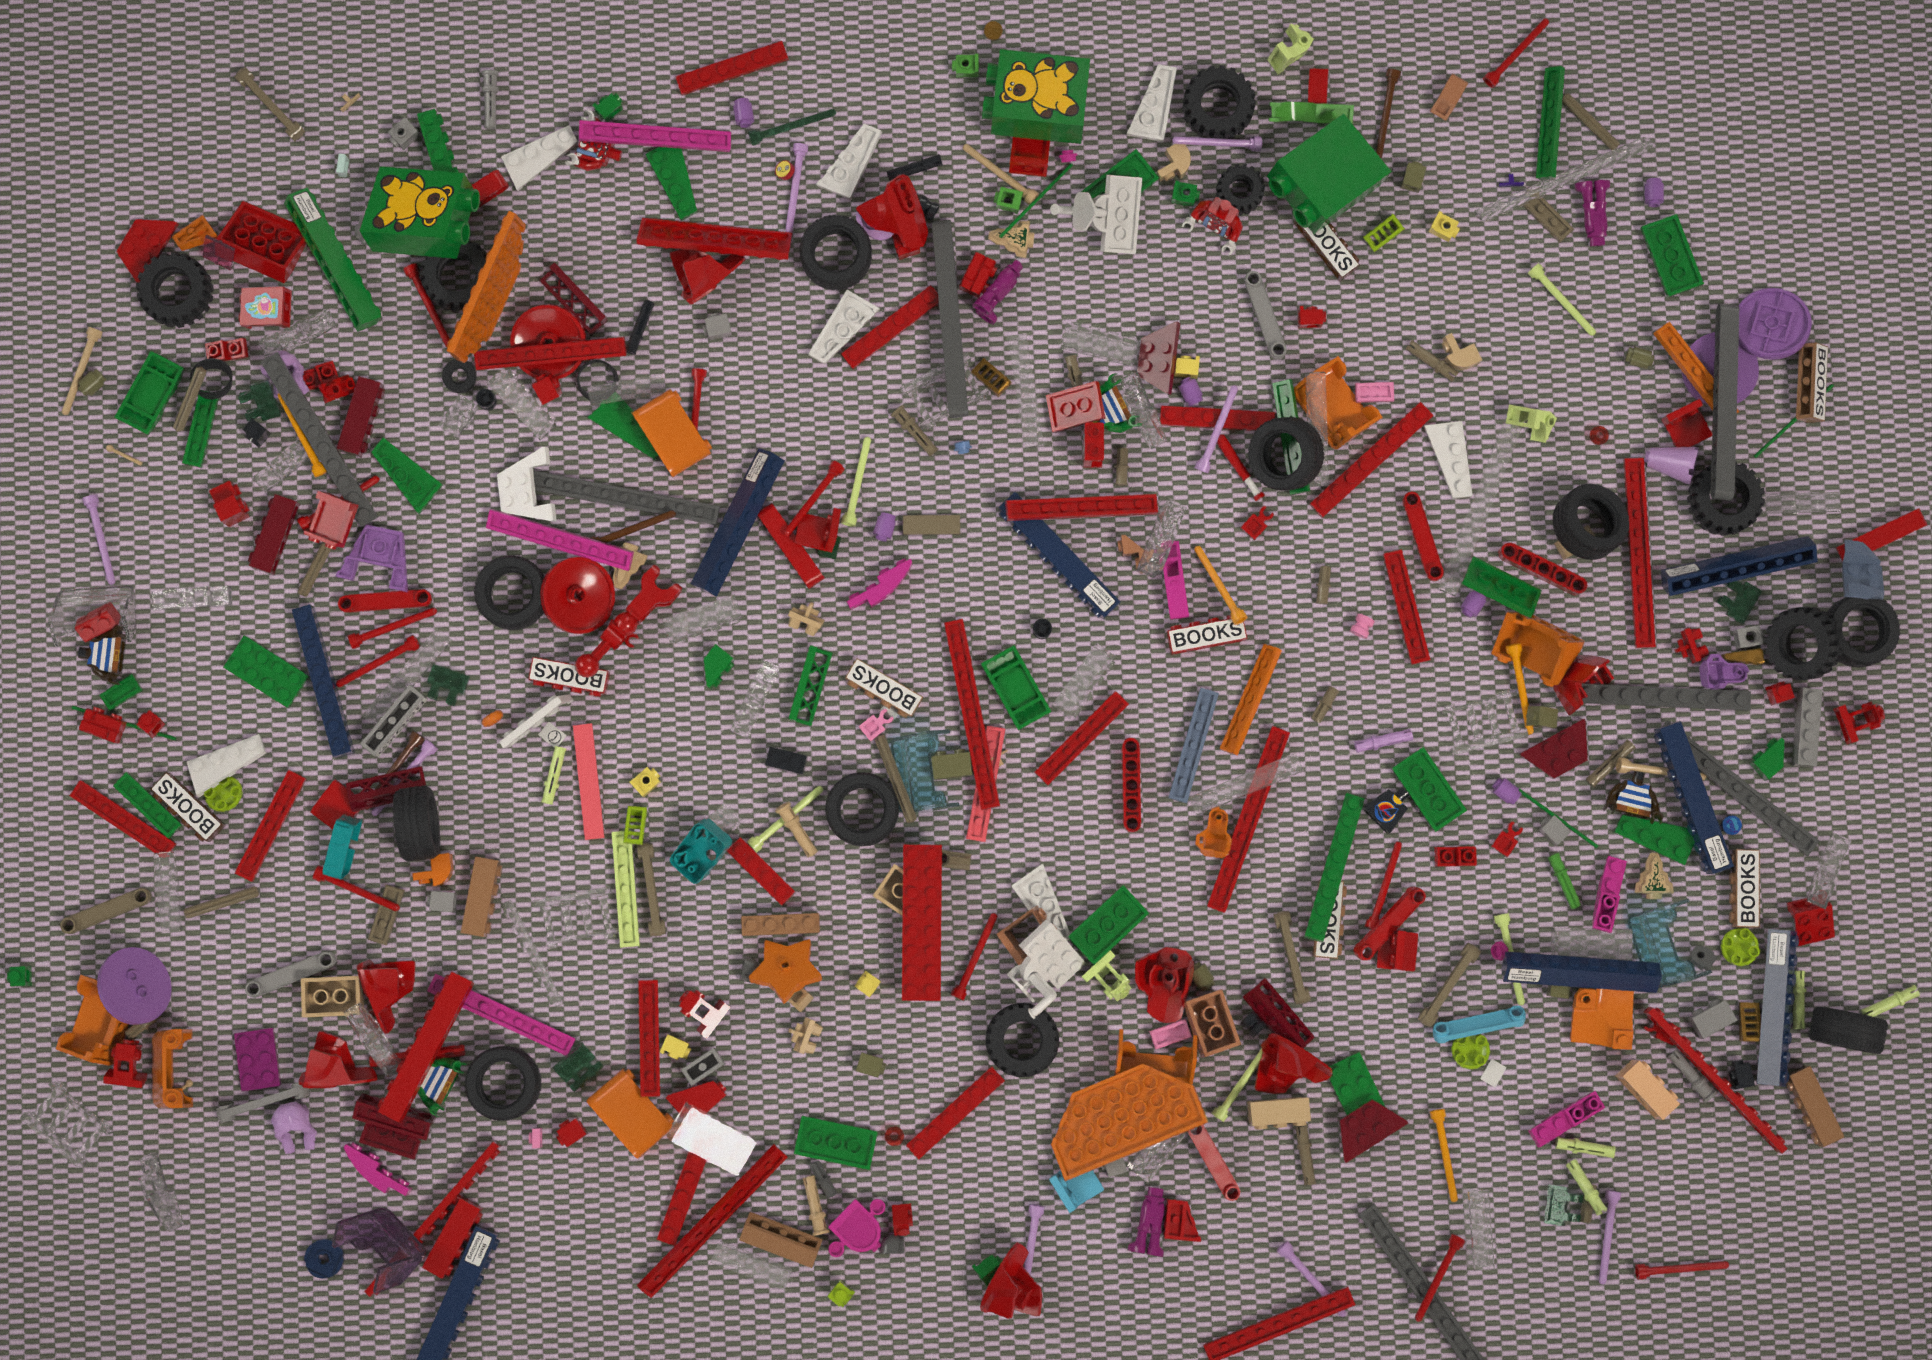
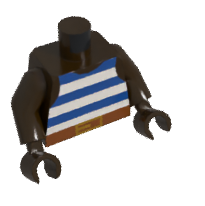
M120 625L97 636L95 639H91L89 648L79 647L78 658L88 659L87 666L92 668L93 674L102 681L115 685L120 684L116 680L117 677H122L126 639L121 637H127V634L122 633L126 626Z
M1638 771L1633 772L1632 781L1623 780L1608 792L1606 804L1603 807L1604 811L1609 807L1612 810L1611 814L1614 811L1642 818H1649L1651 815V824L1657 819L1661 825L1664 817L1660 812L1659 803L1655 792L1652 790V786L1643 784L1645 773Z

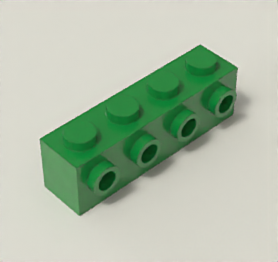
M435 109L418 113L417 117L433 171L459 173L457 166H453L452 160H455L452 149H448L447 143L450 141L447 132H443L442 129L444 121L441 113L438 114Z

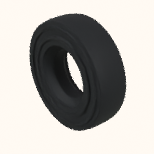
M454 359L445 365L442 372V380L450 391L465 393L471 390L476 383L477 373L470 362L462 363ZM457 369H462L467 374L466 380L462 383H456L452 379V374Z

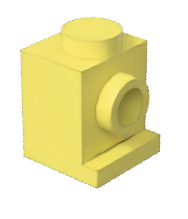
M1439 211L1428 232L1449 242L1451 237L1455 238L1460 230L1457 227L1459 222ZM1443 224L1450 226V228L1445 229Z
M1180 356V358H1177L1174 376L1197 379L1200 356H1196L1195 360L1191 359L1192 357Z
M646 767L630 783L642 797H645L661 781L658 779L660 775L654 768L650 770ZM649 777V783L644 784L643 778Z
M865 971L855 987L868 997H871L881 981Z
M667 1034L660 1053L665 1054L667 1051L669 1052V1057L676 1060L681 1057L687 1060L691 1052V1048H689L690 1043Z

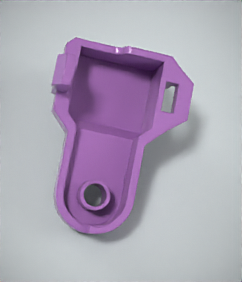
M1710 654L1699 667L1701 685L1711 690L1723 689L1727 684L1745 681L1749 669L1743 663H1727L1720 654Z

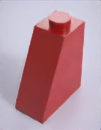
M713 1080L670 1094L666 1099L692 1127L727 1096L725 1092L727 1088L721 1081L716 1082Z

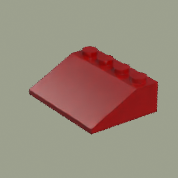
M242 201L216 238V254L285 284L294 271L307 243L295 223Z

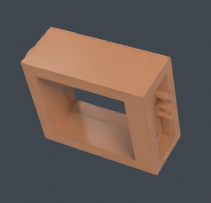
M1038 906L1033 907L996 934L1018 965L1022 964L1027 955L1019 947V942L1010 930L1032 914L1041 925L1047 919V914Z

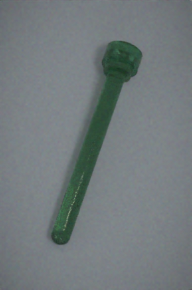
M826 110L761 132L755 129L748 131L751 144L755 146L760 144L764 138L836 115V110Z

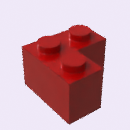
M229 480L209 490L215 502L213 506L220 521L228 527L250 517L248 514L250 508L246 501H243L240 497L242 492L237 484Z

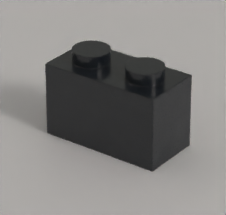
M769 747L765 766L803 776L808 757Z

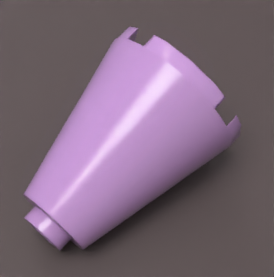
M1699 447L1651 448L1650 451H1646L1644 462H1647V467L1691 485Z

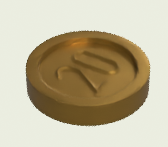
M991 21L985 25L984 35L987 39L994 41L1002 36L1003 29L1000 23Z

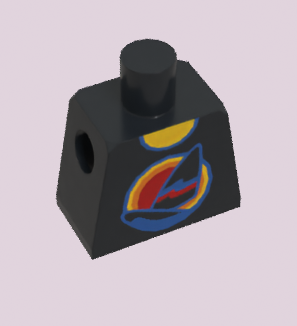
M1402 787L1395 794L1388 789L1363 806L1362 810L1386 834H1390L1408 809L1402 802L1409 796V793Z

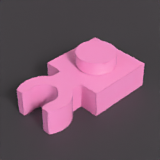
M883 709L878 718L872 715L859 726L870 742L886 730L882 726L883 724H889L894 720L893 717H890L888 720L883 718L887 709Z

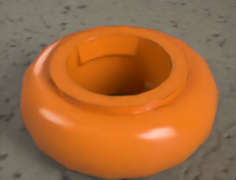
M496 710L483 718L482 725L484 727L494 725L502 719L503 712Z

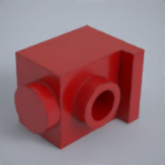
M1299 306L1298 329L1321 328L1323 322H1326V311H1323V309L1311 306L1304 310V306Z
M1784 681L1765 687L1771 706L1795 698L1790 683L1784 684Z
M148 710L147 713L144 712L139 717L136 725L153 739L164 727L165 723L152 711Z
M911 1203L892 1205L894 1236L910 1234L909 1226H913Z

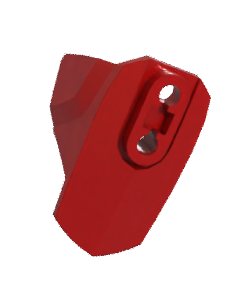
M898 175L887 183L884 193L856 207L857 212L870 227L875 230L898 234L905 248L924 246L928 236V229L918 195L909 176Z
M680 249L670 252L673 267L683 287L681 297L690 305L712 292L720 281L746 260L745 256L730 254L723 261L717 262L709 254L696 250Z
M1578 655L1560 683L1554 685L1553 689L1569 716L1584 704L1582 699L1588 697L1582 688V683L1588 680L1590 684L1598 682L1602 685L1603 683L1608 684L1614 679L1606 666L1610 662L1609 659L1592 655Z
M1165 947L1157 952L1143 956L1135 963V982L1139 990L1148 996L1147 1012L1162 1023L1176 1022L1182 1019L1184 1003L1187 1001L1194 973V961L1186 950ZM1174 954L1178 955V960L1176 962L1173 958Z
M368 959L357 965V972L364 994L369 998L384 1034H388L395 1025L391 1006L413 991L416 963L413 960L375 964Z
M319 1031L314 1049H311L309 1053L306 1071L299 1078V1085H302L303 1088H333L337 1085L377 1081V1074L372 1067L355 1066L347 1041L333 1034Z
M1271 1033L1261 1044L1263 1053L1258 1066L1255 1090L1271 1094H1284L1298 1078L1305 1077L1313 1083H1319L1331 1078L1333 1071L1328 1065L1299 1045L1278 1034Z
M1016 1242L1001 1262L981 1300L980 1310L982 1312H992L1008 1319L1013 1317L1014 1310L1036 1317L1040 1316L1042 1290L1041 1286L1023 1267L1029 1252L1022 1244Z

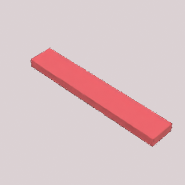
M593 724L573 725L585 840L605 838Z
M986 726L990 755L993 758L992 765L995 780H997L1006 729ZM975 787L966 839L986 842L991 809L981 810L977 787Z

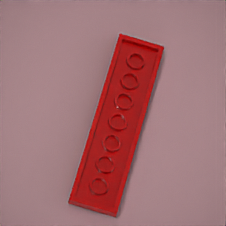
M642 218L637 235V245L788 260L793 233Z
M903 845L902 1001H941L942 845Z

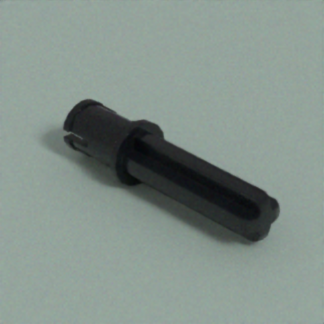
M940 154L925 159L922 157L919 161L888 170L887 176L889 181H891L898 175L910 176L922 171L927 172L929 169L943 166Z
M650 300L643 302L633 331L629 333L630 338L626 345V352L628 354L636 355L641 340L644 339L642 336L654 307V303Z

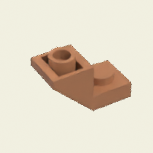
M1452 73L1430 112L1447 121L1468 82Z
M1121 535L1120 541H1117L1118 552H1122V557L1138 555V558H1135L1136 569H1139L1140 574L1148 573L1146 551L1126 535Z

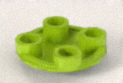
M229 776L220 781L216 787H211L204 792L208 806L214 811L219 812L229 811L236 807L243 794L239 781Z
M1747 928L1732 929L1721 940L1722 955L1729 963L1735 966L1749 965L1760 954L1758 939Z
M1477 1034L1455 1039L1451 1048L1452 1057L1462 1068L1469 1070L1478 1069L1485 1065L1489 1058L1490 1046L1487 1038L1484 1035Z

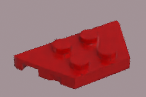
M135 219L116 252L136 282L140 283V279L137 277L139 272L143 273L145 271L143 266L146 263L148 265L151 264L152 261L150 259L154 256L160 257V254L179 225L177 222Z

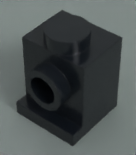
M253 418L242 429L246 433L244 437L258 448L262 446L271 434Z
M1743 1059L1732 1061L1729 1076L1734 1085L1731 1086V1089L1737 1090L1755 1086L1750 1063L1743 1062Z

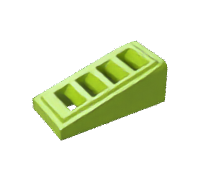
M1392 214L1363 238L1372 250L1376 252L1404 231L1405 228L1396 216ZM1392 221L1397 227L1396 231L1393 230L1389 222ZM1384 226L1392 233L1390 236L1384 231ZM1379 230H1380V232L1383 234V236L1386 238V239L1383 240V241H1382V239L1379 237V235L1376 233V232L1379 231ZM1372 235H1374V237L1379 242L1378 245H1376L1370 238Z
M627 807L623 843L643 845L648 812L647 807ZM631 816H642V819L631 818ZM637 822L641 823V825H631L630 823ZM629 829H640V832L629 831ZM628 835L639 836V839H629Z

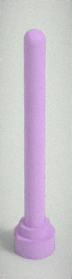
M1178 136L1172 139L1174 144L1248 147V149L1255 152H1260L1262 149L1261 136H1253L1248 140Z
M803 143L793 144L794 156H796L795 171L792 179L785 228L786 232L791 233L794 226L803 157L808 153V145Z
M1235 385L1231 386L1203 457L1196 462L1194 468L1205 473L1210 471L1211 462L1209 460L1238 391V387Z
M89 495L82 498L83 503L90 511L108 584L113 585L115 584V577L97 511L98 495Z
M426 739L420 749L421 752L407 769L419 767L424 759L431 754L434 755L438 748ZM398 779L393 785H398L401 780ZM386 805L374 807L371 811L372 815L377 816Z
M1606 1190L1605 1192L1608 1208L1599 1273V1283L1602 1285L1607 1281L1615 1208L1618 1200H1621V1192Z
M1029 1204L1028 1212L1031 1217L1027 1243L1029 1254L1024 1263V1268L1030 1275L1039 1218L1044 1215L1045 1206Z
M1289 1241L1284 1242L1277 1249V1253L1281 1257H1285V1259L1288 1258L1321 1296L1329 1294L1327 1289L1293 1253V1246ZM1346 1311L1338 1312L1339 1316H1346Z

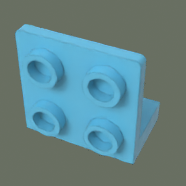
M1060 1170L1049 1179L1069 1213L1104 1190L1093 1170L1068 1181L1064 1180Z

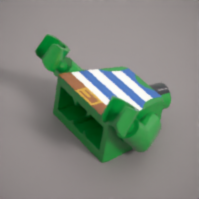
M1114 373L1100 386L1106 419L1095 422L1104 423V430L1106 429L1108 432L1123 433L1133 427L1142 426V423H1135V419L1140 416H1131L1117 386L1114 387V385L1122 382L1121 379L1116 382L1114 381V376L1117 375V373Z
M451 1058L435 1059L418 1091L422 1102L432 1115L439 1118L440 1116L437 1115V1111L439 1109L445 1110L440 1105L445 1103L459 1074H464L460 1068L462 1065H467V1063Z

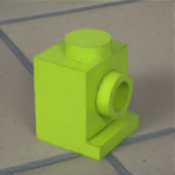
M840 1280L827 1297L839 1307H844L855 1291Z

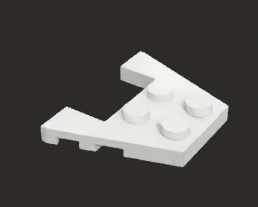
M548 447L538 449L497 474L501 512L557 521L555 504L550 503L537 506L533 468L550 465Z

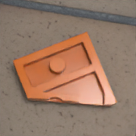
M203 215L172 236L182 251L215 241L218 237Z

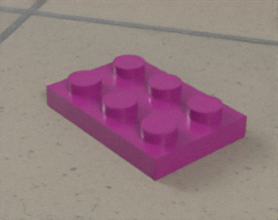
M274 1028L235 1033L234 1038L241 1092L281 1086Z

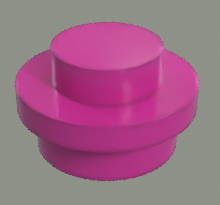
M1073 150L1062 151V155H1059V158H1061V163L1076 161L1078 154L1073 153Z
M1498 941L1491 946V955L1494 959L1502 961L1505 951L1508 952V947L1504 942Z

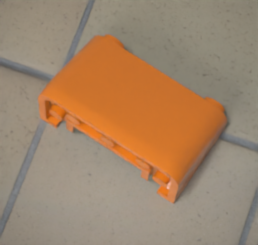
M1339 356L1308 374L1294 387L1295 399L1329 446L1336 450L1383 418L1376 407L1368 405L1364 408L1361 403H1356L1355 394L1342 378L1346 374V365Z
M669 389L631 413L673 478L709 456L712 447L707 439L703 440L689 419L679 403L682 399L677 391L672 392Z
M1506 612L1491 654L1498 657V661L1508 663V661H1512V657L1507 654L1506 646L1521 643V665L1540 674L1543 684L1554 687V685L1560 683L1582 650L1585 641L1535 615L1529 618L1519 612Z
M80 975L77 982V992L83 995L84 998L72 1032H64L58 1038L55 1049L88 1062L108 1066L113 1065L112 1048L116 1046V1043L123 1042L126 1035L125 1031L128 1029L129 1024L117 1020L106 1010L99 997L97 979Z
M192 1029L157 1031L152 1037V1099L154 1105L158 1108L193 1107V1098L186 1096L183 1088L174 1089L173 1050L183 1049V1044L187 1040L192 1039Z
M623 1068L592 1094L586 1102L632 1155L639 1159L675 1127L673 1124L675 1120L669 1113H662L648 1097H640V1088L634 1080L636 1076L630 1069L626 1071Z

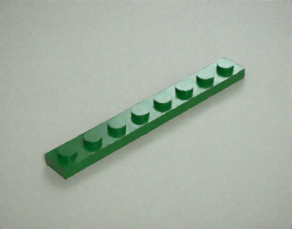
M1349 793L1345 794L1304 935L1305 938L1321 943L1324 941L1365 798Z

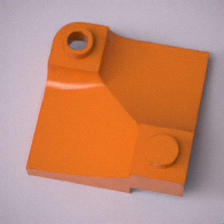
M1595 988L1578 989L1573 1000L1570 1041L1602 1045L1612 1049L1632 1050L1634 991ZM1585 996H1589L1585 1001H1583V998Z

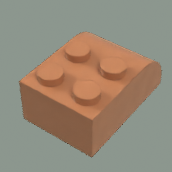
M1222 989L1184 1003L1193 1035H1197V1048L1201 1058L1241 1045Z

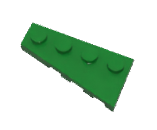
M658 147L645 154L680 220L683 221L698 213L682 149Z

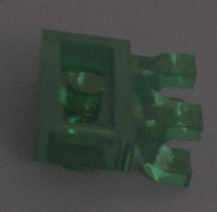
M269 379L252 383L249 386L250 390L239 393L238 399L240 404L254 399L257 408L246 410L247 413L244 415L247 421H250L251 418L256 419L261 416L262 421L281 416L282 413L276 398H274Z
M1738 581L1729 582L1726 587L1737 593L1736 597L1732 601L1729 597L1723 595L1719 597L1716 603L1728 609L1725 615L1740 624H1744L1762 591L1747 581L1743 585Z
M433 664L427 679V683L431 684L427 697L437 701L440 688L449 690L446 703L455 707L458 694L464 695L470 676Z
M1548 1184L1544 1223L1565 1226V1221L1581 1222L1580 1214L1566 1212L1568 1201L1583 1203L1584 1195L1569 1193V1187Z

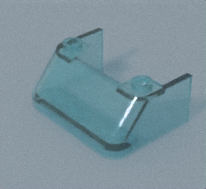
M950 730L923 731L896 737L892 740L891 752L915 813L959 806V802L946 803L945 794L942 791H935L930 753L938 750V736L950 734Z
M1689 898L1645 910L1628 918V926L1639 961L1660 963L1662 979L1659 988L1695 980L1712 973L1711 969L1696 973L1690 961H1679L1668 924L1673 923L1677 918L1675 907L1690 902Z

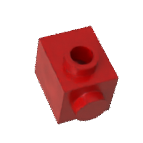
M545 373L535 378L536 381L532 384L542 405L558 398L562 394L559 388L561 386L556 376L553 377L552 373L547 376Z
M575 1118L571 1122L567 1119L558 1125L560 1129L556 1131L558 1133L556 1138L562 1146L570 1147L586 1136L588 1132L579 1118Z

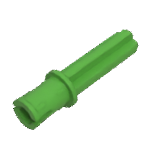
M1556 853L1547 857L1554 870L1553 875L1557 876L1570 908L1580 907L1581 902L1568 876V868H1565L1560 854Z

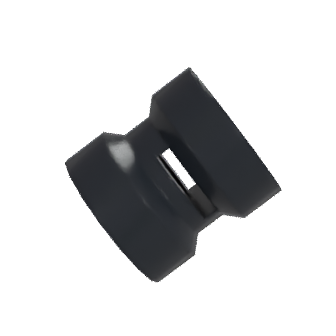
M923 195L919 200L923 214L926 216V219L932 221L940 204L929 201V198Z
M481 389L477 392L476 402L483 410L490 411L496 407L497 398L491 390Z
M1038 619L1033 625L1034 636L1041 640L1050 636L1052 631L1051 623L1047 619Z
M1254 1010L1240 1022L1244 1028L1249 1030V1034L1252 1037H1255L1267 1025L1258 1018V1014Z

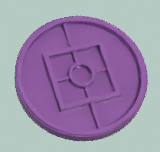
M1765 288L1749 294L1739 304V343L1752 355L1770 360L1783 359L1798 352L1807 342L1812 326L1811 314L1806 304L1792 292L1779 288Z
M1715 332L1700 337L1690 346L1691 350L1713 378ZM1740 343L1738 346L1737 404L1750 395L1759 375L1757 357L1746 351ZM1682 372V378L1689 393L1696 400L1700 399L1702 404L1708 406Z
M136 947L118 950L103 962L99 970L97 988L100 1000L106 1010L117 1020L130 1025L146 1024L158 1018L166 1010L171 998L170 976L164 964L151 952Z

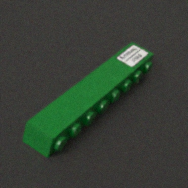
M308 187L288 194L284 204L357 332L376 325L382 317L381 311L372 301L371 293L364 287L360 274L356 273L353 262L344 252L343 244L336 238L333 227L328 224L324 211L316 203L315 195L310 192Z

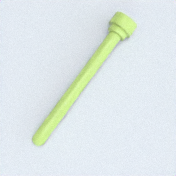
M1539 263L1528 272L1529 276L1532 279H1538L1589 335H1595L1596 330L1544 275V268Z
M870 437L864 438L848 510L845 512V515H842L841 524L846 526H856L855 510L871 444Z
M817 786L792 808L795 815L823 792L821 786ZM778 819L761 835L752 836L747 841L756 853L762 849L763 842L784 825L783 819Z
M1509 913L1494 916L1495 924H1498V927L1501 929L1503 942L1508 947V952H1514L1508 929L1509 921H1511ZM1513 983L1517 1003L1522 1006L1525 1004L1521 983Z
M1262 1048L1223 1104L1219 1105L1218 1108L1215 1107L1211 1114L1223 1123L1228 1117L1229 1111L1227 1110L1259 1066L1263 1053Z

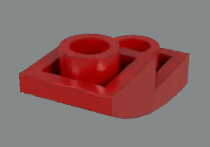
M1310 68L1308 102L1327 103L1329 69Z
M245 338L229 341L220 340L205 344L207 359L215 358L222 361H230L249 357Z
M333 361L316 365L313 369L304 371L302 376L309 391L318 388L320 384L339 378Z
M1476 846L1434 847L1435 867L1477 866Z

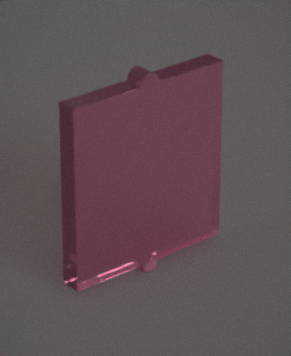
M206 235L202 257L231 271L235 248L223 243L221 240Z

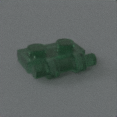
M581 1042L553 1066V1070L565 1083L572 1078L575 1082L569 1087L575 1092L577 1089L583 1088L591 1077L597 1076L599 1070L604 1065L600 1061L593 1065L591 1061L596 1058L595 1055ZM586 1067L588 1071L580 1077L577 1073Z

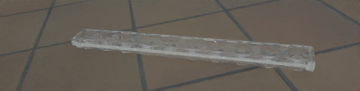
M1642 137L1556 175V178L1543 180L1474 210L1476 218L1482 221H1490L1500 213H1509L1516 206L1527 205L1528 201L1532 199L1543 198L1548 192L1559 191L1564 185L1575 184L1585 176H1594L1601 169L1612 168L1617 162L1628 161L1633 155L1644 154L1648 151L1647 149L1653 147L1652 140Z
M1507 414L1437 589L1452 596L1457 595L1522 429V426L1506 424Z

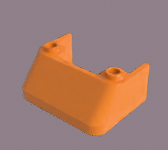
M1119 1029L1115 1075L1145 1064L1193 1085L1197 1062V1035H1193L1192 1047H1180L1176 1049L1174 1056L1136 1053V1046L1133 1043L1123 1042V1029Z

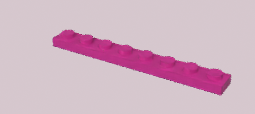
M579 121L578 141L730 152L731 132Z
M495 509L489 510L486 524L487 529L589 558L593 561L629 571L631 568L634 551Z
M435 973L427 991L434 995L438 991L441 992L444 986L442 982L445 977ZM473 990L469 993L462 1007L565 1056L569 1055L576 1038Z

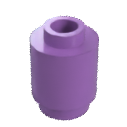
M748 98L735 100L733 109L736 125H739L741 128L750 127L754 123L752 103L749 102Z
M1647 179L1644 185L1645 204H1648L1649 207H1659L1664 202V184L1662 179Z
M1188 377L1180 381L1181 385L1178 388L1189 406L1203 400V394L1196 379L1191 380Z
M881 512L873 534L876 535L875 539L884 542L887 539H891L896 524V516Z
M1475 590L1470 591L1460 606L1462 613L1469 618H1472V616L1477 617L1485 605L1487 597Z
M1505 777L1502 779L1498 778L1492 785L1494 788L1493 793L1507 804H1515L1522 794L1519 788Z

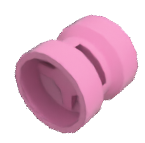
M1358 613L1355 618L1357 623L1352 625L1350 632L1358 637L1367 639L1369 628L1373 627L1375 621Z

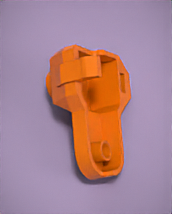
M1220 807L1210 811L1207 828L1196 835L1195 845L1207 857L1224 858L1229 854L1232 838L1227 833L1228 814L1220 809Z

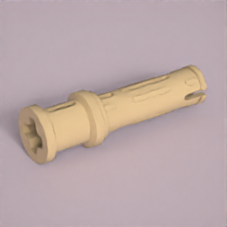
M790 801L785 802L776 808L775 812L779 813L784 821V826L790 829L807 858L816 854L818 850L799 822L800 817L795 815L790 807Z
M815 1175L802 1178L811 1213L809 1220L812 1221L814 1230L812 1235L817 1236L830 1233L826 1226V1213L822 1211Z

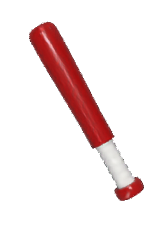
M1220 434L1216 444L1242 481L1250 488L1254 495V500H1260L1265 494L1260 492L1256 484H1254L1250 473L1226 436Z

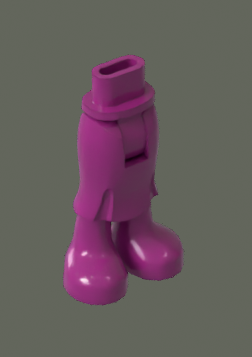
M1610 180L1575 183V191L1581 193L1583 197L1584 225L1587 239H1590V247L1604 246L1608 228L1606 191L1610 188ZM1593 187L1596 192V201H1593Z
M1015 259L1011 265L1008 264L999 273L993 284L986 288V292L972 305L976 309V313L987 323L992 325L996 323L997 316L993 310L997 303H1001L1003 298L1013 289L1017 283V278L1021 276L1020 271L1023 269L1020 261Z
M1148 1187V1193L1145 1195L1141 1206L1137 1237L1134 1242L1128 1245L1127 1251L1145 1254L1147 1233H1149L1151 1236L1146 1254L1158 1257L1164 1256V1250L1160 1247L1161 1225L1165 1210L1163 1202L1165 1201V1198H1163L1164 1189Z

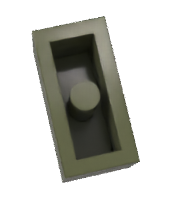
M965 749L954 750V754H946V751L935 752V756H931L934 780L972 776L970 752H966Z

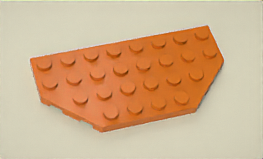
M508 211L507 215L503 217L502 227L494 237V245L486 255V263L478 273L479 279L476 285L472 287L471 297L463 307V315L455 325V333L447 343V352L462 363L468 360L470 353L475 354L481 348L480 343L482 341L487 342L491 338L521 270L519 255H522L524 245L521 232H525L526 224L514 212Z
M1141 1064L1072 1093L1051 1146L1065 1181H1068L1209 1122L1194 1085L1148 1065Z

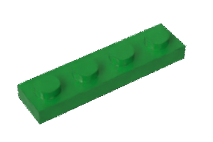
M198 395L182 464L198 468L203 467L219 398L205 399Z
M125 772L113 785L167 838L170 839L183 825L128 772Z

